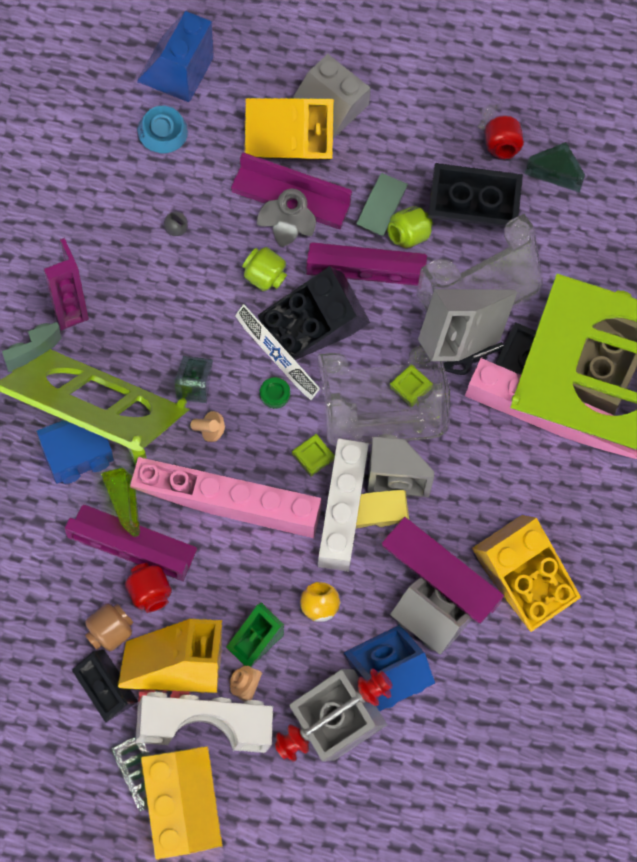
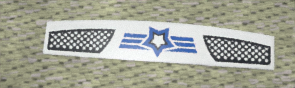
M243 304L235 315L240 324L294 385L312 400L320 390V387Z

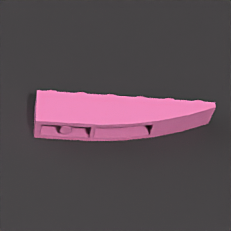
M480 359L468 385L465 397L566 439L637 459L636 449L510 408L512 396L516 392L521 375L485 359ZM584 403L586 406H588L589 408L598 413L614 416L601 409Z
M138 457L130 484L132 489L195 510L310 538L315 537L321 513V498L141 457Z

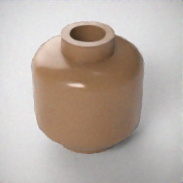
M105 603L86 619L85 624L89 632L85 636L97 650L103 646L107 651H114L132 635L131 625L134 622L118 604L112 606L109 603Z

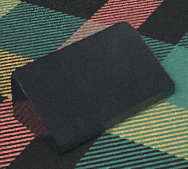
M105 650L93 651L72 669V672L105 723L138 703L130 688H118L120 673Z

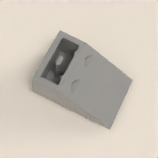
M434 289L418 338L430 360L460 361L500 342L517 291Z

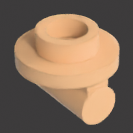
M215 411L207 413L204 419H193L190 424L193 431H202L204 440L208 442H216L225 430L222 415Z
M243 666L236 670L230 679L231 693L242 701L252 700L262 672L250 666Z

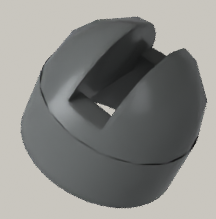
M178 211L169 213L164 220L165 231L171 236L183 235L188 229L187 218ZM173 218L182 223V226L174 221Z

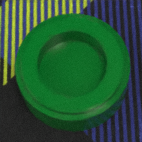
M269 378L260 387V399L269 408H281L290 399V387L281 378Z

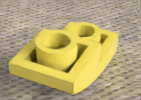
M394 490L361 494L356 529L372 525L384 527L399 524L404 517L409 519L406 491Z

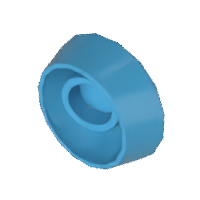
M165 105L156 106L148 110L139 121L137 128L138 137L142 144L149 150L161 154L171 153L179 149L185 143L188 135L187 123L180 113L174 108Z

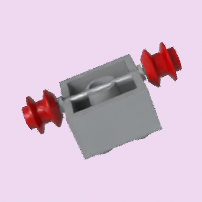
M341 669L291 703L289 706L301 724L302 729L290 724L288 725L287 735H283L280 732L276 734L277 742H275V748L283 759L289 758L291 761H296L297 751L309 752L308 740H310L322 762L334 761L386 727L387 723L376 706L379 705L378 697L382 694L387 698L391 697L390 689L393 686L388 676L383 671L378 673L375 669H371V678L366 680L358 677L354 669Z

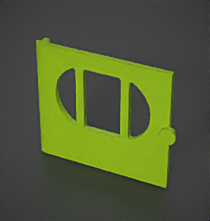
M557 273L516 392L512 396L510 408L637 450V410L618 416L598 413L581 401L573 384H577L637 404V392L576 372L587 338L637 354V342L593 328L597 323L612 318H623L637 322V299L632 298L631 294L626 291H610Z
M51 349L24 366L12 370L11 374L0 380V392L135 451L143 450L190 410L185 407L187 403L185 398H181L177 403H174ZM55 373L78 375L60 388H55L47 380L48 375ZM89 381H95L126 396L105 410L70 394ZM136 401L144 404L150 411V414L144 417L119 415Z

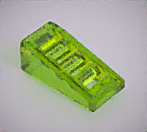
M124 468L102 472V479L122 527L133 537L139 536L140 526L136 490L130 488L132 476Z

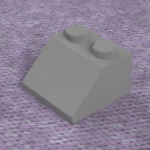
M327 54L307 73L293 98L334 99V139L369 105L371 88Z
M390 434L373 437L367 493L404 490L406 491V496L429 498L434 480L432 468L405 439H398Z
M419 578L407 589L390 614L398 621L402 628L411 631L422 640L427 648L436 651L440 655L456 640L472 620L469 615L422 578Z

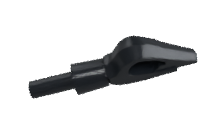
M500 342L460 361H447L442 365L435 366V369L456 375H466L470 372L472 363L479 362L481 358L487 359L488 355L502 350L503 344ZM455 365H465V369L463 370H457L452 368Z

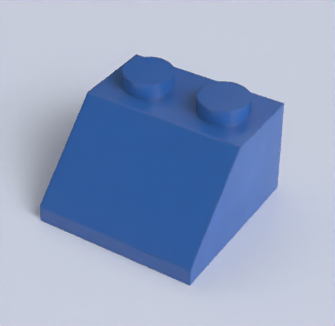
M66 420L36 431L42 452L56 484L60 482L64 484L75 482L81 477L80 474L90 470L93 472L102 471L110 465V462L114 461L107 438Z
M400 625L344 652L350 667L355 670L358 677L368 680L371 678L370 670L375 669L378 673L383 671L390 679L393 686L390 689L391 697L387 698L383 694L378 697L379 705L376 707L379 712L391 708L397 702L413 694L421 693L425 688L435 684L425 652Z

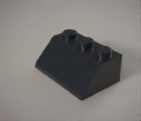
M435 163L428 218L517 229L523 174Z

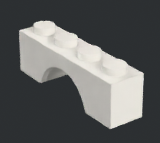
M338 439L318 567L349 572L369 443Z
M150 692L147 693V696L142 695L138 703L136 743L169 745L175 733L183 726L194 722H204L218 727L229 739L233 750L265 753L272 745L273 706H264V703L258 700H248L244 704L231 703V699L223 697L213 698L212 701L199 700V697L195 695L168 698L165 693Z

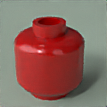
M503 115L493 118L486 124L484 133L487 150L491 155L501 159H509L522 150L524 145L521 124L516 118Z
M148 563L139 564L131 569V575L125 581L126 590L135 608L151 613L160 610L168 604L172 588L161 567L157 565L149 566Z

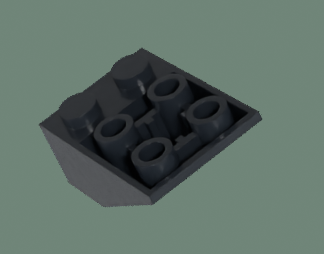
M331 266L257 315L264 327L294 360L343 340L371 323L344 273Z

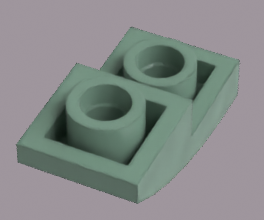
M381 173L356 225L384 237L390 223V218L397 211L408 184Z
M58 323L40 324L33 330L28 331L31 342L26 344L16 343L7 350L2 351L8 372L24 366L56 346L62 339Z

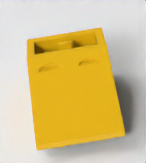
M246 98L245 153L265 158L332 159L334 99Z
M521 515L472 548L484 571L504 595L530 632L581 598L546 533L535 517Z
M187 619L126 641L118 688L217 693L222 653V620Z

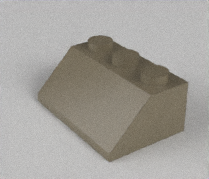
M612 318L601 321L593 326L594 329L637 342V322ZM587 338L576 372L627 389L637 369V354ZM573 384L582 402L615 416L622 399Z

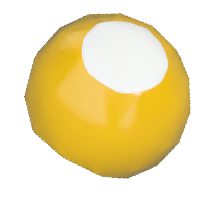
M315 582L309 585L302 592L300 599L302 612L314 622H325L332 619L339 611L341 603L338 591L328 583Z

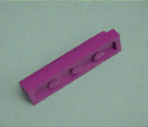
M241 153L240 169L232 184L231 192L265 204L268 201L278 200L281 193L287 189L300 190L305 195L307 208L314 214L316 222L341 230L351 206L352 190L267 160ZM296 199L289 200L288 208L295 209L298 206V201Z
M62 238L60 242L64 261L44 269L56 321L60 330L89 320L79 269L65 238Z
M312 242L309 246L306 275L316 276L331 266L344 273L347 279L424 287L427 275V255L424 253Z
M82 505L76 519L69 518L65 526L67 538L138 565L142 563H148L149 566L157 565L163 569L165 575L184 582L197 552L195 546L87 505Z
M406 517L399 522L382 542V547L477 623H482L490 612L493 614L501 604L504 597L501 592Z

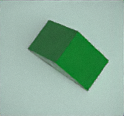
M261 602L255 607L226 648L244 666L252 667L284 636V624Z

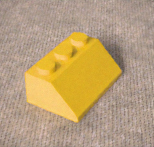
M208 746L142 756L155 859L186 855L221 847L222 840Z

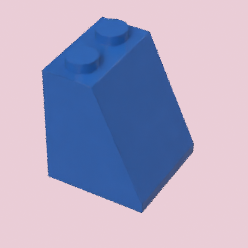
M185 11L162 35L138 78V82L190 103L214 58L212 21Z

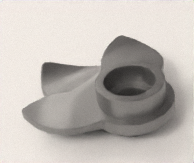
M287 189L281 193L278 200L268 201L263 205L257 217V225L273 227L277 243L280 247H285L297 238L299 232L306 236H312L316 227V219L314 214L307 208L305 195L300 190ZM296 199L298 206L295 209H289V200Z

